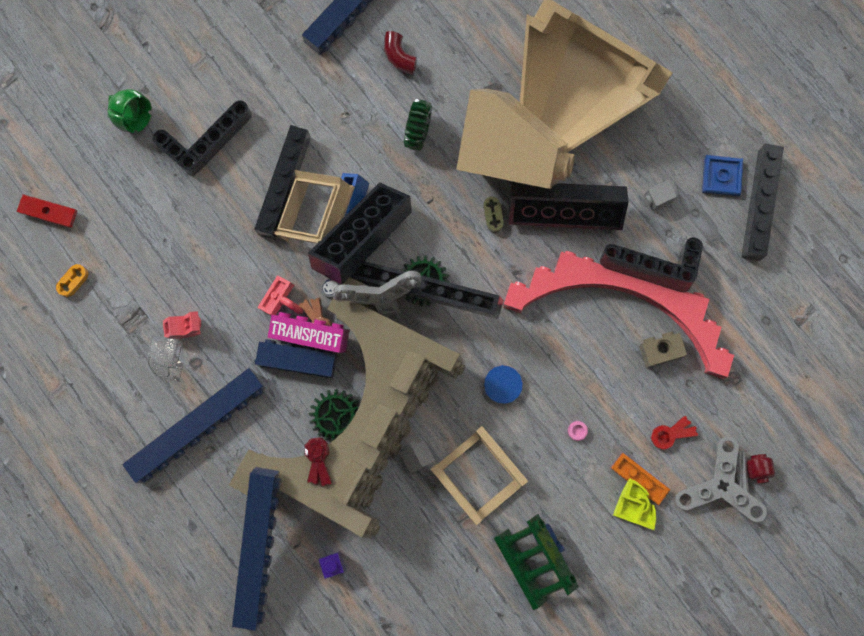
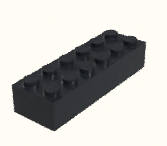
M512 181L509 202V225L623 230L629 203L627 186L557 183L549 189Z
M379 182L308 252L311 269L343 285L412 213L410 195Z

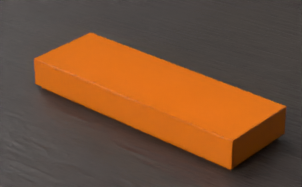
M621 453L610 468L624 480L632 479L642 485L649 493L647 497L657 505H660L670 491L668 487L624 453Z

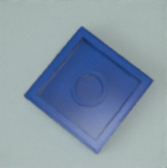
M706 155L704 157L702 193L740 196L743 159Z

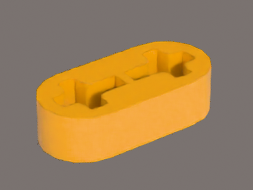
M80 264L70 267L56 285L58 294L64 297L74 295L87 280L88 270ZM77 270L82 274L80 277L75 273ZM67 285L69 291H65L63 286Z

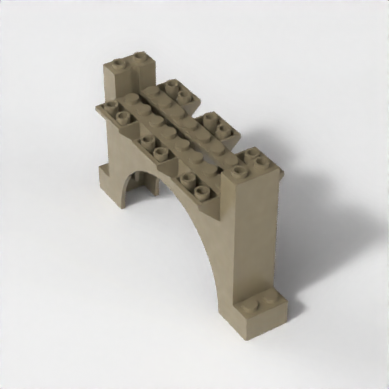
M350 277L343 283V285H365ZM333 298L327 310L337 315L336 318L349 326L356 336L364 356L366 381L362 401L356 415L347 428L334 441L329 443V455L324 461L332 484H326V486L322 487L320 476L317 485L313 482L307 483L312 462L305 455L293 458H275L248 449L229 485L247 495L250 472L255 467L279 471V478H281L280 491L360 537L372 538V536L375 537L378 533L381 520L363 510L366 507H370L374 499L372 496L375 490H378L383 483V475L380 474V471L386 468L389 461L387 460L388 456L393 458L401 450L402 445L400 443L411 431V423L408 419L414 416L417 410L416 404L421 406L422 403L427 401L430 394L428 393L429 389L438 381V371L456 379L458 375L461 376L464 372L465 361L460 354L369 309L372 304L351 303V301L343 302V300L340 302V300L337 301V299Z

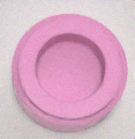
M575 421L568 427V435L572 440H583L588 434L587 426L581 421Z

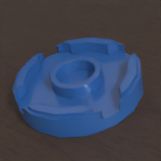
M501 365L494 367L485 377V392L490 400L496 403L507 404L513 402L522 391L523 382L521 376L510 366Z

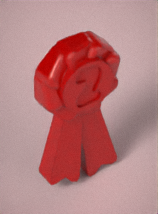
M683 416L671 428L666 425H660L653 429L650 439L655 447L665 450L673 446L675 438L698 436V433L696 432V426L684 429L691 424V421L687 420V416Z

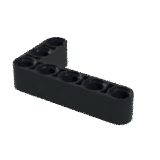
M241 100L234 102L188 150L165 130H157L153 134V141L183 171L189 175H196L250 120L252 114L246 102ZM241 109H245L243 114H238ZM233 122L230 127H225L227 123ZM220 135L218 140H212L214 136ZM163 138H167L166 142L160 143ZM202 149H207L204 154H199ZM176 150H180L178 155H173ZM189 162H194L191 167H186Z
M695 237L687 239L680 252L678 264L622 246L608 244L600 257V264L609 270L679 292H687L697 278L703 243Z

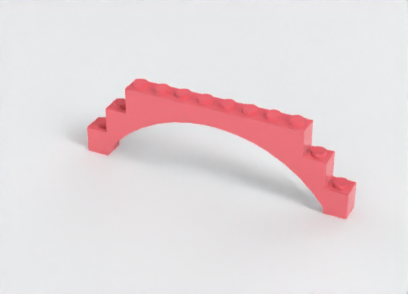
M570 251L560 253L554 273L547 267H536L529 288H526V285L520 282L510 284L503 308L521 313L522 309L527 305L549 294L575 288H606L641 298L659 308L682 328L705 366L704 373L721 379L727 378L734 355L730 354L727 349L720 347L716 349L722 327L716 325L717 323L712 320L703 321L709 299L705 298L701 293L679 292L609 270L601 264L594 262L592 258H580Z

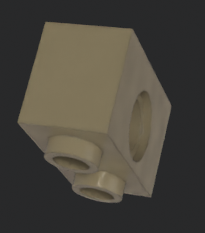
M673 331L662 334V338L655 340V337L647 338L639 346L646 368L683 358L687 355L680 333L674 334ZM659 344H663L666 347V353L659 351Z

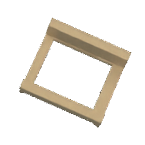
M295 170L296 178L277 230L273 234L286 242L291 238L317 244L344 218L355 187L349 185L340 177ZM309 184L333 187L317 235L292 230Z
M483 426L476 430V433L440 463L431 468V471L476 525L528 482ZM478 440H481L514 480L476 512L443 470Z

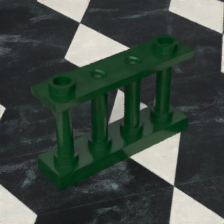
M539 514L527 521L529 527L515 534H511L510 530L507 529L494 537L496 544L533 610L540 608L548 601L546 596L561 589H564L568 596L579 587L575 576L568 568L549 534L545 522ZM533 534L539 545L521 552L516 542ZM543 552L549 563L531 570L526 560ZM553 570L559 581L542 589L536 578Z

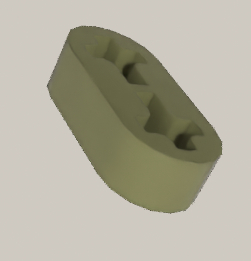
M490 196L485 199L483 204L487 229L492 233H497L502 230L504 224L501 204L498 198ZM489 202L497 205L494 207V213H491V208L487 207ZM492 217H495L496 222H500L497 228H494L493 225H490L493 220Z

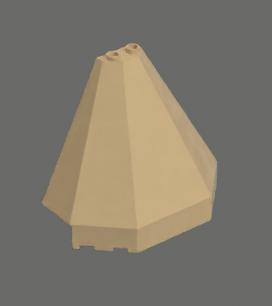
M544 0L535 17L527 14L520 103L568 143L566 153L659 96L673 74L670 70L553 0Z

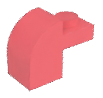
M198 311L189 312L185 316L167 317L163 320L165 339H181L201 334V319L198 316Z

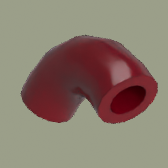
M387 31L384 37V52L388 61L397 70L414 75L417 57L406 54L403 51V36L400 33Z

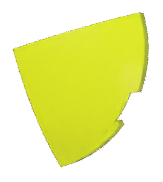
M629 479L620 495L613 516L654 530L656 524V510L647 497L649 493L638 482Z

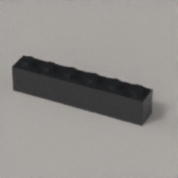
M293 125L289 127L254 228L260 236L273 240L277 238L273 233L277 230L296 178L295 170L300 171L311 140L307 129Z
M765 143L758 150L741 255L743 258L760 261L767 256L784 150L782 146Z

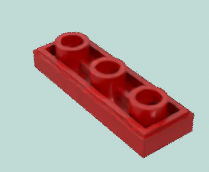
M23 194L16 212L72 228L78 211Z

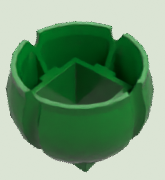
M133 89L120 90L114 95H109L107 117L116 128L124 132L134 133V131H142L148 125L152 116L149 114L152 106L149 99L142 93Z

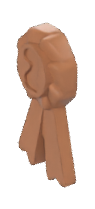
M321 298L310 299V302L305 299L303 303L299 304L312 322L318 319L326 321V325L332 326L331 320L323 317Z

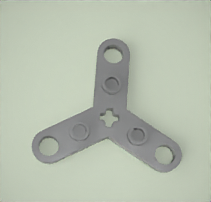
M408 271L381 287L339 285L333 289L335 300H340V302L343 300V302L351 301V303L374 304L379 314L398 322L401 319V310L395 299L410 292L412 288L420 286L421 275L416 271Z
M724 437L718 442L713 479L678 492L675 497L677 506L683 510H689L723 498L753 522H761L767 516L766 507L734 482L739 445L732 437ZM725 441L732 442L734 446L733 451L725 452L722 448ZM721 480L729 485L726 487L727 491L725 492L717 487L720 485L719 481ZM688 494L691 497V503L688 506L680 503L681 495ZM753 506L760 507L762 511L760 517L754 518L751 515L750 510Z

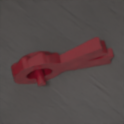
M320 437L311 438L305 444V456L312 462L307 483L313 482L317 485L320 476L321 486L324 487L326 484H332V480L324 461L329 455V444Z

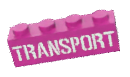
M279 312V315H271L267 338L338 353L346 352L350 330L344 329L343 324L333 323L330 326L326 325V321L318 319L310 322L308 317L297 315L296 318H291V314Z

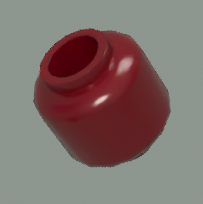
M767 454L753 455L747 461L749 478L757 480V484L769 483V479L775 476L773 459L767 457Z

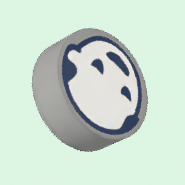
M330 278L326 279L321 286L323 294L328 298H334L333 289L340 284Z

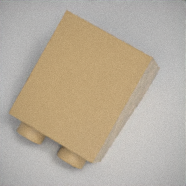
M470 89L456 170L550 189L560 180L565 181L566 177L571 176L575 154L566 153L568 143L510 93L491 89Z

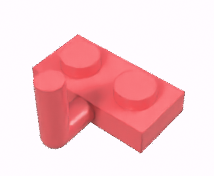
M278 275L257 307L269 315H276L282 304L298 315L303 313V309L298 304L287 298L294 284Z

